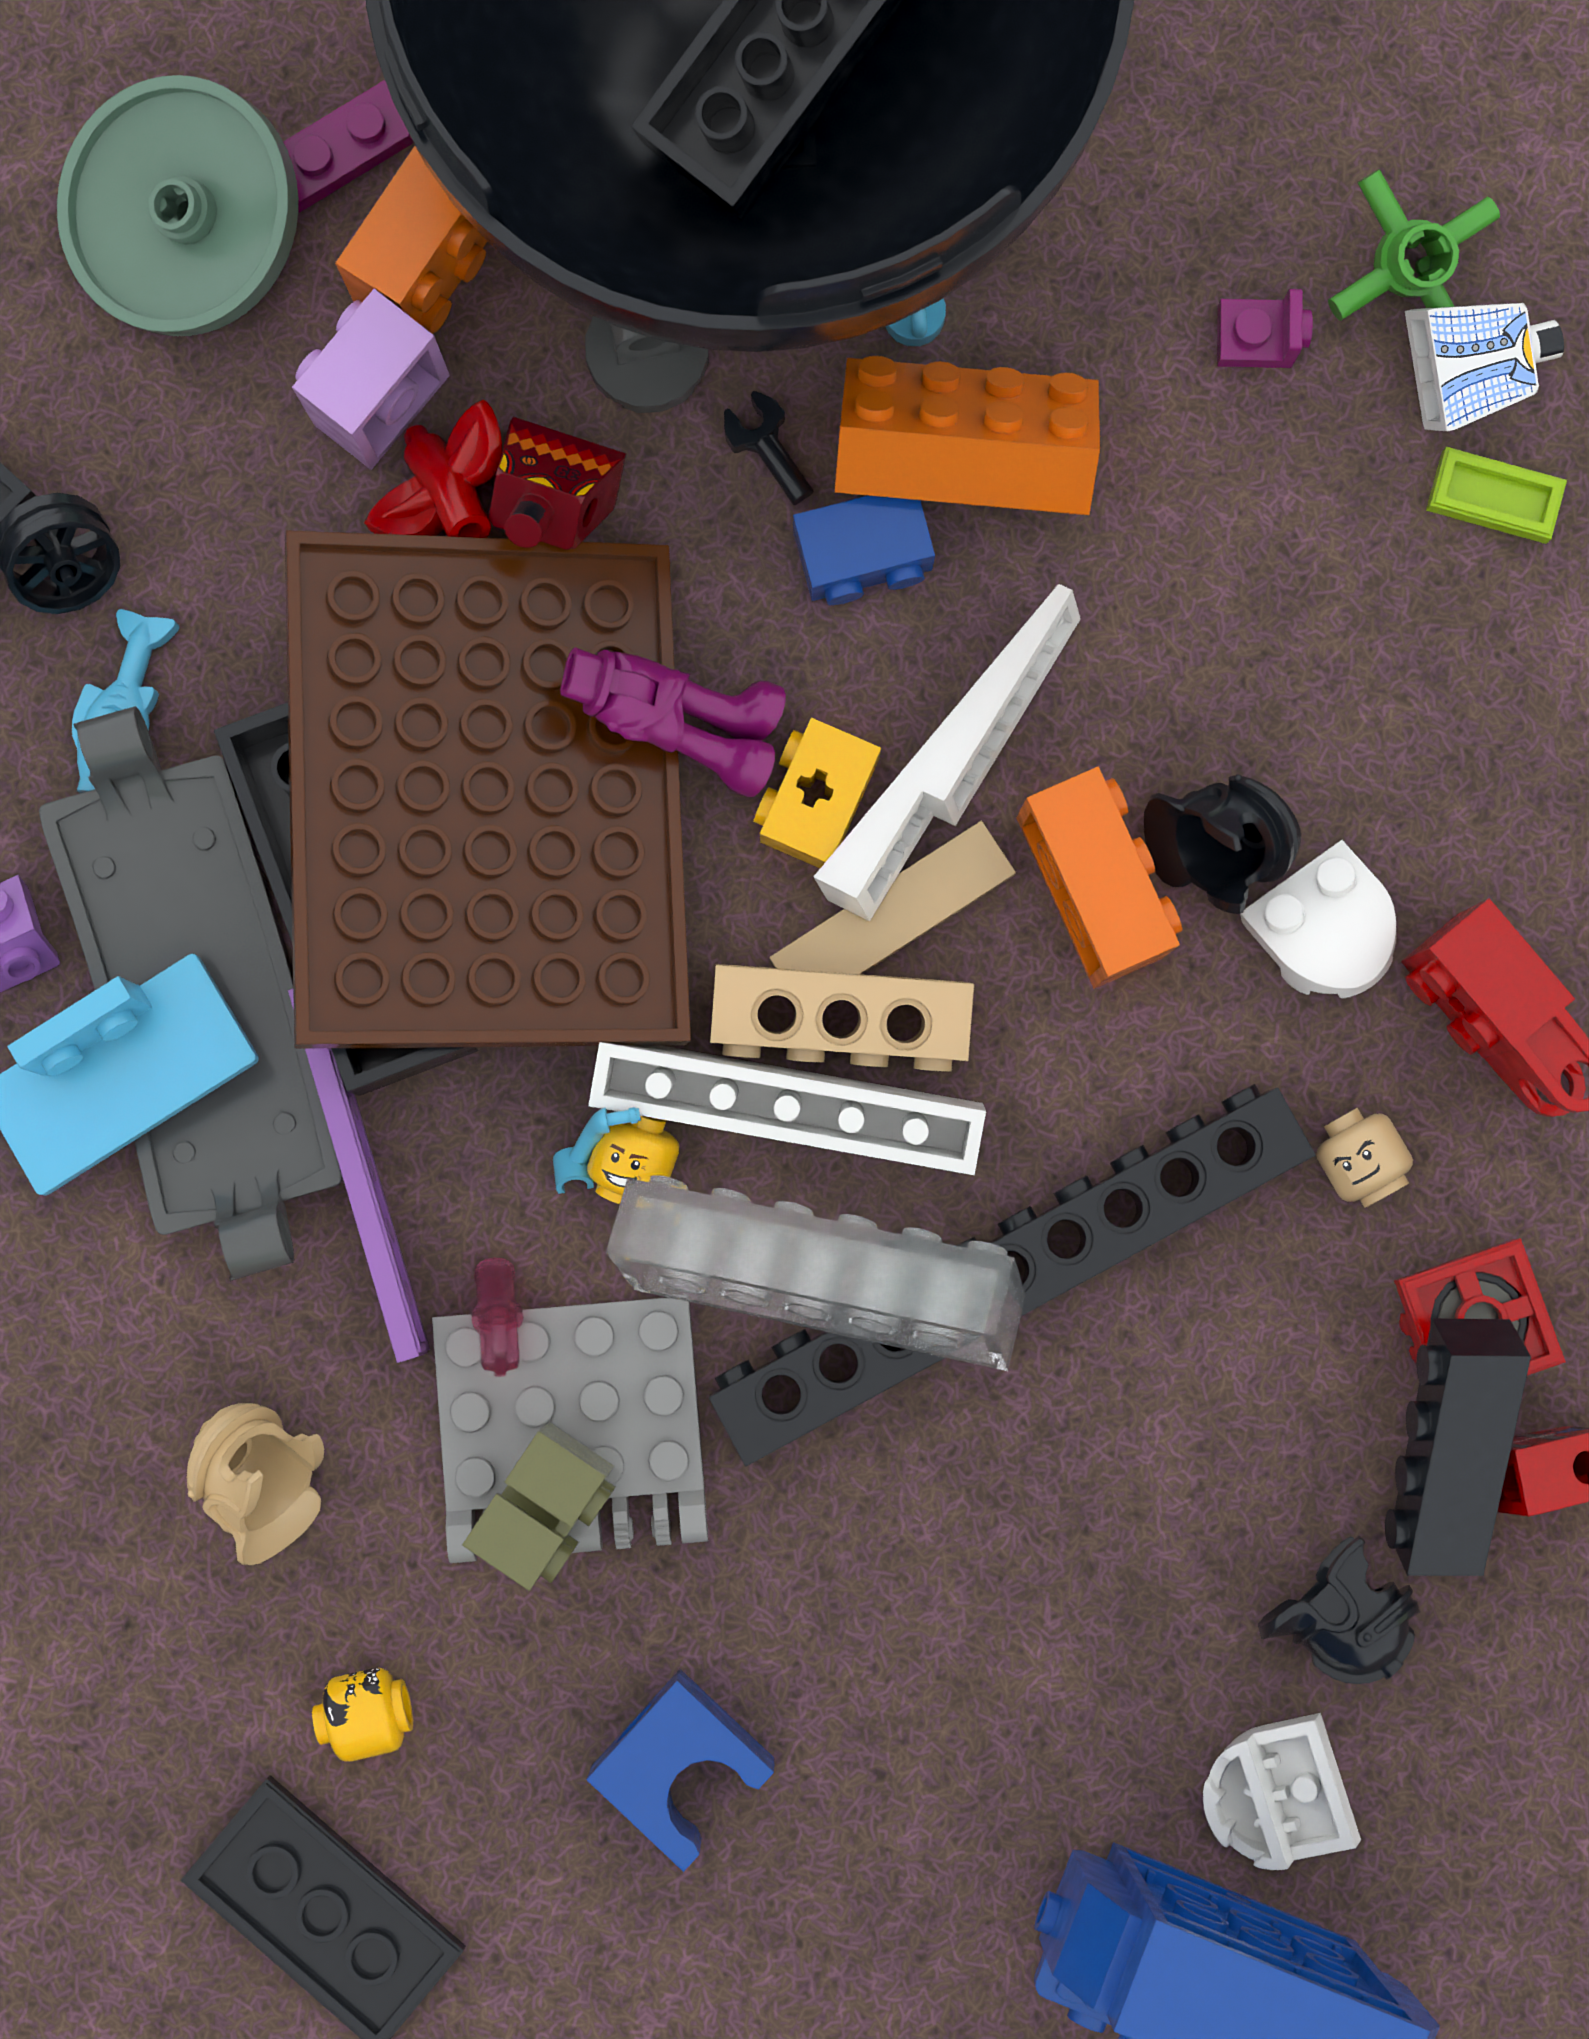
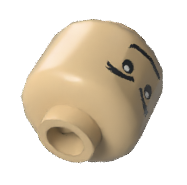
M1356 1108L1324 1126L1330 1138L1320 1144L1316 1156L1342 1200L1347 1202L1360 1200L1364 1208L1409 1184L1404 1174L1411 1169L1413 1158L1393 1123L1386 1115L1373 1114L1364 1119L1359 1109Z

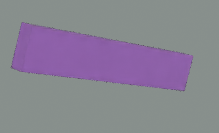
M290 989L288 993L294 1010L293 989ZM331 1048L305 1049L396 1361L399 1363L428 1354L427 1351L430 1348L354 1094L347 1092Z

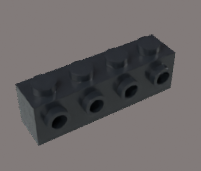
M1432 1318L1427 1345H1421L1418 1349L1416 1360L1417 1376L1419 1379L1416 1401H1410L1406 1409L1408 1444L1406 1454L1400 1455L1397 1458L1395 1466V1482L1398 1495L1395 1509H1389L1385 1517L1387 1544L1390 1549H1396L1407 1576H1484L1531 1359L1527 1348L1510 1319Z

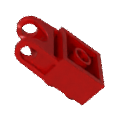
M1490 898L1458 913L1401 961L1410 972L1405 977V980L1414 994L1429 1006L1436 1003L1452 1021L1446 1027L1454 1041L1470 1055L1477 1051L1529 1109L1536 1114L1546 1117L1563 1116L1569 1112L1589 1111V1096L1583 1099L1586 1090L1585 1078L1580 1065L1577 1063L1581 1062L1589 1067V1038L1565 1009L1575 998ZM1562 1073L1566 1076L1569 1083L1568 1094L1561 1085ZM1536 1088L1539 1089L1553 1104H1549L1543 1101L1539 1097Z

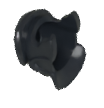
M1240 774L1230 776L1229 785L1214 783L1198 791L1189 792L1183 799H1176L1161 793L1153 794L1144 811L1145 843L1153 859L1155 873L1162 882L1172 887H1184L1193 883L1207 892L1209 902L1216 908L1228 913L1241 914L1244 912L1245 902L1248 898V885L1256 881L1262 883L1273 882L1283 877L1294 862L1301 844L1302 834L1300 826L1287 803L1268 786Z
M1352 1536L1348 1537L1330 1552L1321 1563L1315 1575L1318 1582L1299 1601L1293 1599L1284 1601L1267 1613L1258 1623L1261 1639L1293 1634V1642L1295 1644H1302L1311 1653L1312 1663L1317 1669L1335 1680L1350 1684L1371 1683L1383 1677L1386 1680L1392 1677L1402 1667L1403 1661L1414 1644L1415 1634L1414 1630L1409 1626V1620L1421 1613L1417 1600H1413L1411 1597L1413 1590L1410 1585L1398 1589L1392 1581L1374 1590L1370 1588L1366 1582V1572L1369 1565L1364 1556L1365 1541L1361 1536L1355 1539Z

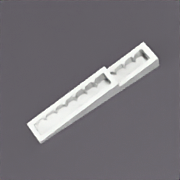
M1060 584L1055 587L814 875L815 881L828 901L870 921L933 816L956 826L1081 619L1072 589Z

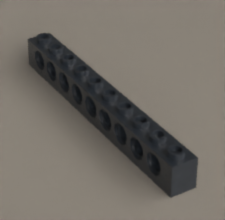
M1256 1084L1243 1089L1221 1102L1227 1112L1207 1124H1204L1200 1114L1186 1120L1165 1132L1171 1142L1165 1147L1150 1155L1144 1145L1129 1151L1110 1162L1115 1172L1110 1177L1095 1185H1092L1087 1175L1053 1193L1059 1203L1053 1208L1036 1216L1033 1208L1029 1206L997 1224L1003 1234L980 1247L974 1236L941 1254L946 1266L932 1274L923 1277L919 1267L887 1283L884 1286L890 1296L867 1308L863 1299L860 1298L832 1313L828 1317L833 1327L811 1339L806 1329H803L771 1347L777 1357L774 1360L754 1370L748 1359L715 1377L720 1389L711 1393L708 1398L745 1467L1316 1156L1279 1088L1268 1090L1262 1094L1259 1092ZM1227 1129L1240 1133L1247 1144L1246 1156L1237 1166L1224 1162L1217 1151L1218 1138ZM1170 1160L1181 1161L1188 1167L1191 1173V1185L1188 1191L1180 1197L1169 1194L1161 1184L1160 1175L1162 1168ZM1115 1190H1122L1128 1193L1136 1205L1134 1219L1122 1228L1111 1224L1104 1213L1105 1200ZM1061 1220L1072 1223L1080 1234L1078 1250L1067 1258L1056 1256L1052 1253L1047 1243V1235L1050 1228ZM1004 1251L1016 1253L1022 1259L1025 1267L1021 1282L1010 1289L999 1287L993 1281L990 1273L993 1259ZM947 1282L961 1284L969 1297L966 1311L956 1319L942 1318L936 1312L933 1304L936 1290ZM890 1313L904 1314L908 1317L913 1327L910 1342L898 1350H890L881 1346L876 1335L879 1321ZM833 1344L847 1345L855 1352L857 1358V1365L853 1374L840 1381L827 1378L819 1368V1359L822 1352ZM777 1375L791 1377L797 1382L801 1391L797 1404L787 1411L773 1410L763 1399L762 1389L765 1383Z

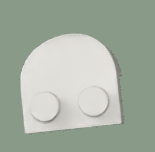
M1343 840L1336 843L1259 898L1240 914L1241 922L1281 968L1282 978L1291 987L1306 995H1309L1310 991L1323 994H1338L1340 998L1360 994L1375 985L1385 975L1393 960L1397 932L1395 910L1391 897L1382 883Z
M1321 1713L1258 1726L1242 1733L1217 1758L1204 1784V1811L1213 1834L1224 1847L1232 1846L1242 1855L1254 1860L1255 1867L1267 1870H1285L1290 1867L1294 1860L1354 1849L1361 1841Z

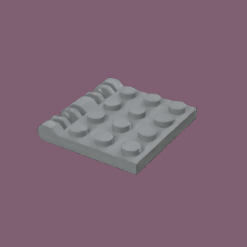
M689 1296L432 1317L446 1503V1540L450 1563L477 1561V1555L462 1546L476 1525L475 1509H483L484 1513L496 1493L502 1494L507 1486L504 1481L536 1433L548 1423H552L614 1465L605 1480L616 1486L609 1497L612 1498L616 1549L631 1548V1540L634 1538L633 1520L629 1514L628 1496L652 1494L653 1498L652 1536L656 1539L657 1546L671 1545L668 1493L678 1492L682 1544L708 1542ZM600 1512L590 1526H587L580 1520L577 1521L569 1533L571 1537L579 1542L572 1553L602 1551L603 1540Z

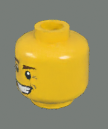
M641 1116V1121H638V1123L609 1126L610 1133L604 1134L594 1147L587 1166L589 1177L597 1184L595 1192L598 1195L614 1203L631 1208H643L645 1201L656 1200L664 1195L679 1154L678 1141L669 1132L664 1130L666 1120Z

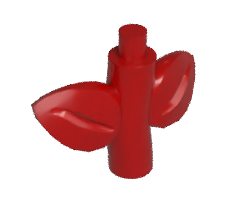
M481 400L467 409L460 417L449 436L447 445L439 435L428 433L427 429L422 425H414L406 430L404 441L407 446L404 450V460L415 476L392 489L371 509L363 523L372 533L436 536L444 530L447 537H488L491 531V524L482 507L475 487L489 481L496 473L502 453V439L498 420L493 409L487 401Z

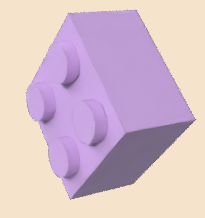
M373 289L363 302L356 300L345 309L338 320L335 336L322 351L315 349L306 356L296 372L295 379L297 381L292 386L312 423L370 470L374 468L450 376L435 336L376 289Z

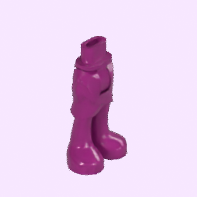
M577 647L571 650L566 661L560 692L564 697L583 703V712L592 717L595 715V718L607 726L611 732L620 734L625 739L648 742L664 751L674 752L676 750L713 770L730 790L747 798L754 797L764 788L772 773L775 762V750L772 744L762 740L768 737L776 728L782 717L786 700V693L783 687L769 681H757L738 695H727L704 688L690 681L689 673L673 670L644 657L602 650L595 655ZM683 712L727 732L736 739L711 734L685 723Z

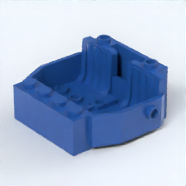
M1114 1842L1107 1860L1084 1850H1072L1057 1892H1046L1036 1916L1034 1929L1041 1932L1039 1940L1044 1951L1034 1975L1036 1991L1041 1997L1070 2008L1067 2014L1068 2018L1080 2026L1103 2033L1106 2025H1111L1113 2031L1120 2034L1118 2039H1435L1440 2027L1409 1988L1389 1974L1381 1972L1355 1940Z

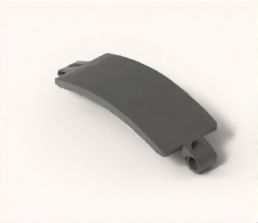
M136 706L74 723L84 759L90 770L88 778L95 789L45 803L39 809V816L95 990L117 976L140 986L187 955L195 954L203 961L259 1057L255 1065L134 1141L155 1229L159 1234L167 1235L215 1221L214 1226L219 1231L222 1252L231 1273L230 1281L291 1264L295 1260L294 1248L284 1201L337 1186L343 1181V1177L305 1049L294 1048V1010L288 990L293 989V970L252 834L225 760L215 755L162 770L143 716Z

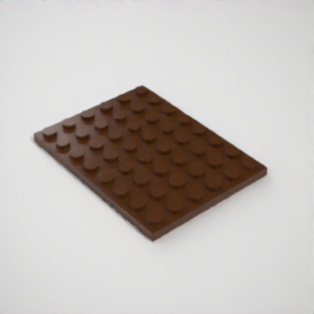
M286 530L285 585L294 1048L599 1046V1042L637 1046L687 1045L691 1041L678 751L667 752L648 742L625 739L620 734L611 732L607 726L595 718V715L592 717L583 712V703L564 697L560 692L566 661L569 653L575 647L595 655L602 650L633 654L675 670L669 545L581 542L575 549L565 550L541 541L534 547L523 548L515 545L509 539Z

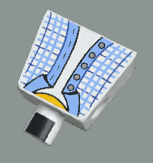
M1524 303L1421 308L1405 311L1425 430H1455L1536 394L1539 387L1536 363L1560 358L1564 352V337L1559 324L1555 320L1530 326L1528 310Z

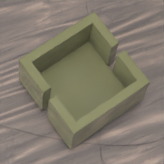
M548 1423L536 1433L504 1481L507 1484L502 1494L496 1493L462 1546L528 1591L531 1590L540 1577L552 1583L579 1543L569 1535L577 1521L580 1520L587 1526H590L616 1486L605 1480L614 1465L552 1423Z

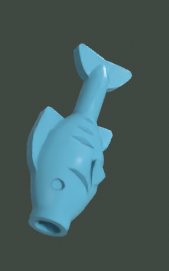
M124 609L117 611L116 617L120 632L128 641L117 680L105 690L91 684H86L73 714L72 737L77 747V764L80 776L76 790L78 793L91 791L95 788L89 781L90 770L84 759L77 730L73 724L136 706L142 714L149 731V714L154 709L159 694L153 687H142L152 650L163 646L179 630V624L173 619L144 617Z

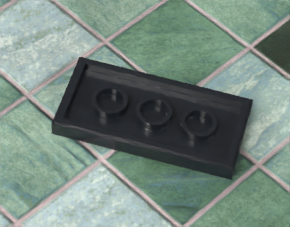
M271 1775L262 1783L180 1880L361 2039H391L466 1947Z

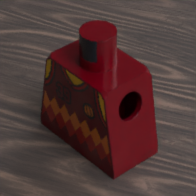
M513 416L510 420L497 468L489 521L493 526L505 529L508 539L519 547L531 548L541 541L565 550L575 549L614 510L627 453Z

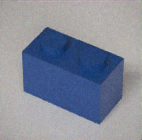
M864 496L793 515V533L811 601L826 598L828 605L845 604L861 598L864 595L862 588L887 582L888 589L890 590L907 588L922 582L925 579L923 573L933 569L935 553L920 500Z

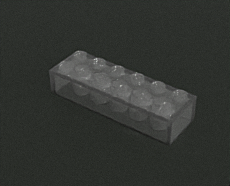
M661 1175L650 1176L649 1182L627 1178L606 1254L633 1290L1008 1371L1026 1295L1015 1258L1007 1256V1251L1004 1248L982 1241H970L967 1248L941 1243L942 1238L939 1235L920 1228H904L902 1234L878 1230L877 1224L873 1221L851 1214L839 1215L838 1221L813 1216L811 1209L788 1201H777L774 1208L750 1203L749 1197L730 1189L714 1188L711 1195L687 1190L688 1186L679 1180Z

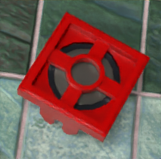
M1521 1238L1512 1239L1394 1280L1405 1310L1404 1313L1400 1314L1399 1324L1402 1332L1412 1338L1414 1346L1410 1347L1409 1352L1415 1363L1419 1347L1427 1345L1432 1318L1510 1319L1521 1340H1524V1345L1531 1356L1527 1376L1566 1362Z

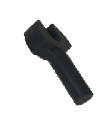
M753 391L751 393V402L757 414L763 419L762 425L754 430L745 429L740 424L738 417L730 409H725L724 430L726 442L734 453L745 450L758 453L791 503L797 505L813 493V489L778 439L779 427L785 422V412L776 400Z

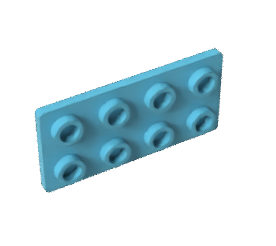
M189 954L140 986L117 976L8 1045L7 1047L17 1064L0 1074V1130L35 1192L39 1195L47 1196L258 1062L259 1057L201 958L195 954Z

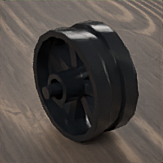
M58 492L35 496L16 506L0 523V569L4 573V578L10 591L19 603L36 612L51 614L81 610L99 600L114 584L121 567L119 548L110 533L105 518L96 505L78 495ZM77 528L91 530L74 537ZM34 539L36 546H27ZM97 548L96 553L93 555L92 558L82 555L85 552ZM15 564H33L22 575L13 571ZM48 575L51 578L50 580H43Z

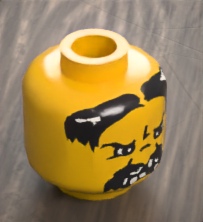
M372 1668L330 1679L323 1692V1704L314 1705L312 1708L313 1726L318 1743L320 1745L330 1743L332 1750L342 1761L352 1762L394 1752L402 1745L404 1732L413 1730L412 1706L406 1683L403 1679L394 1680L390 1672L384 1668Z

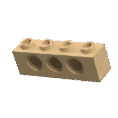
M716 964L710 1043H722V1055L760 1058L761 1046L787 1048L786 1059L793 1061L824 1062L825 1051L851 1053L850 1064L888 1067L889 1055L914 1057V1069L949 1072L952 1071L953 1060L968 1061L974 984L963 981ZM775 995L788 998L795 1008V1017L792 1024L787 1029L778 1032L767 1030L758 1020V1009L761 1003L768 997ZM837 1000L851 1002L858 1012V1022L855 1029L844 1036L831 1035L824 1029L822 1023L824 1010L830 1003ZM900 1005H912L921 1016L919 1032L909 1040L900 1041L893 1039L887 1030V1018L890 1012Z

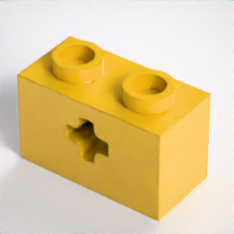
M814 718L810 719L804 734L793 730L779 762V765L788 768L779 791L770 787L767 788L754 818L755 823L763 826L760 832V843L821 868L843 842L880 759L881 747ZM818 779L825 782V795L830 800L818 799L812 808L804 804V791L799 787L811 788L815 780Z

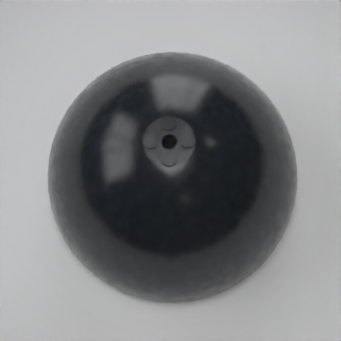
M365 0L378 62L393 103L420 156L453 205L501 255L535 283L570 305L619 328L670 343L710 350L744 352L802 349L854 338L896 323L940 301L984 270L1029 227L1057 194L1081 157L1112 92L1127 45L1134 0H906L743 221H741L646 147L630 127L722 0Z

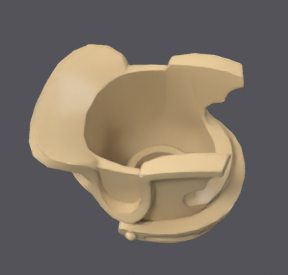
M255 1403L230 1405L220 1409L211 1419L203 1423L199 1434L194 1440V1447L188 1461V1497L194 1502L203 1498L205 1500L202 1506L204 1512L217 1522L225 1532L233 1535L236 1542L237 1561L242 1565L260 1564L278 1554L300 1537L317 1517L321 1507V1498L317 1491L310 1486L312 1471L320 1466L324 1458L322 1439L318 1434L311 1436L299 1434L295 1437L289 1435L283 1430L282 1421L275 1411Z

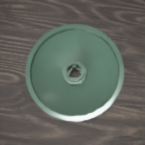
M172 75L147 79L133 84L108 99L93 113L76 136L66 157L59 181L57 196L58 230L64 254L75 278L93 301L107 313L132 326L160 335L192 336L204 334L224 327L246 314L267 294L279 277L291 251L297 228V180L288 150L279 133L262 112L246 99L222 85L193 76Z

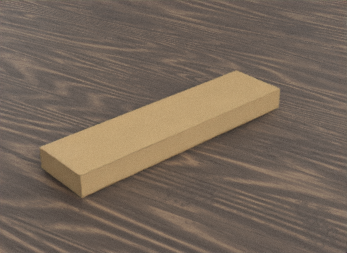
M981 820L899 873L870 921L843 909L770 956L769 959L775 968L863 974L1015 876L1016 872Z

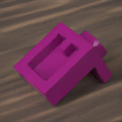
M1289 289L1283 300L1221 299L1218 304L1217 367L1292 368L1302 348H1309L1312 338V311L1310 309H1303L1302 289Z

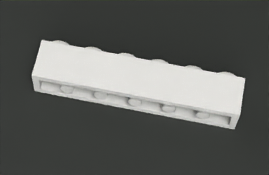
M599 1042L589 1100L590 1107H606L607 1110L624 1111L635 1107L639 1108L641 1116L975 1175L986 1115L985 1107L980 1102L667 1046H637Z

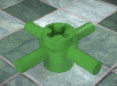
M1380 169L1358 181L1357 183L1385 235L1381 238L1375 252V269L1328 299L1329 307L1334 316L1342 321L1386 291H1390L1400 297H1420L1426 308L1455 307L1443 283L1453 275L1459 259L1458 245L1500 218V212L1495 202L1490 197H1486L1442 226L1427 220L1408 221ZM1421 243L1427 256L1421 257L1416 261L1415 270L1420 276L1415 278L1413 277L1415 271L1410 266L1409 260H1404L1405 248L1412 249Z

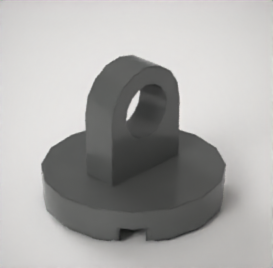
M595 316L592 317L585 335L586 363L597 389L607 398L609 396L614 402L622 404L623 408L636 413L663 412L683 403L694 392V388L700 383L702 376L704 377L709 364L708 349L654 339L619 328Z

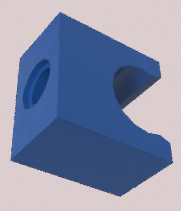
M679 1669L592 1764L586 1780L684 1872L699 1856L702 1837L697 1826L683 1818L673 1804L670 1786L677 1774L690 1764L706 1760L720 1762L737 1771L746 1785L759 1790L774 1773L775 1758L690 1677Z

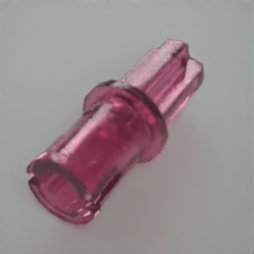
M494 1257L481 1261L475 1267L474 1279L477 1286V1305L473 1308L471 1320L473 1327L479 1332L480 1363L482 1368L493 1371L495 1377H504L507 1375V1371L517 1369L520 1364L518 1328L522 1325L524 1315L522 1307L516 1302L514 1265L506 1259Z

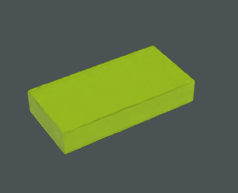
M1445 447L1441 453L1426 511L1547 544L1552 539L1567 480Z

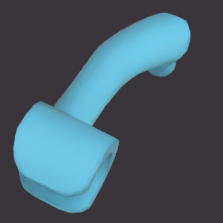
M606 1107L600 1109L589 1119L575 1146L561 1149L553 1156L555 1185L558 1194L565 1193L564 1183L571 1180H583L587 1183V1189L594 1188V1181L587 1173L588 1162L594 1147L604 1134L610 1133L609 1126L625 1123L634 1124L641 1121L639 1108L632 1107L629 1110L607 1113Z

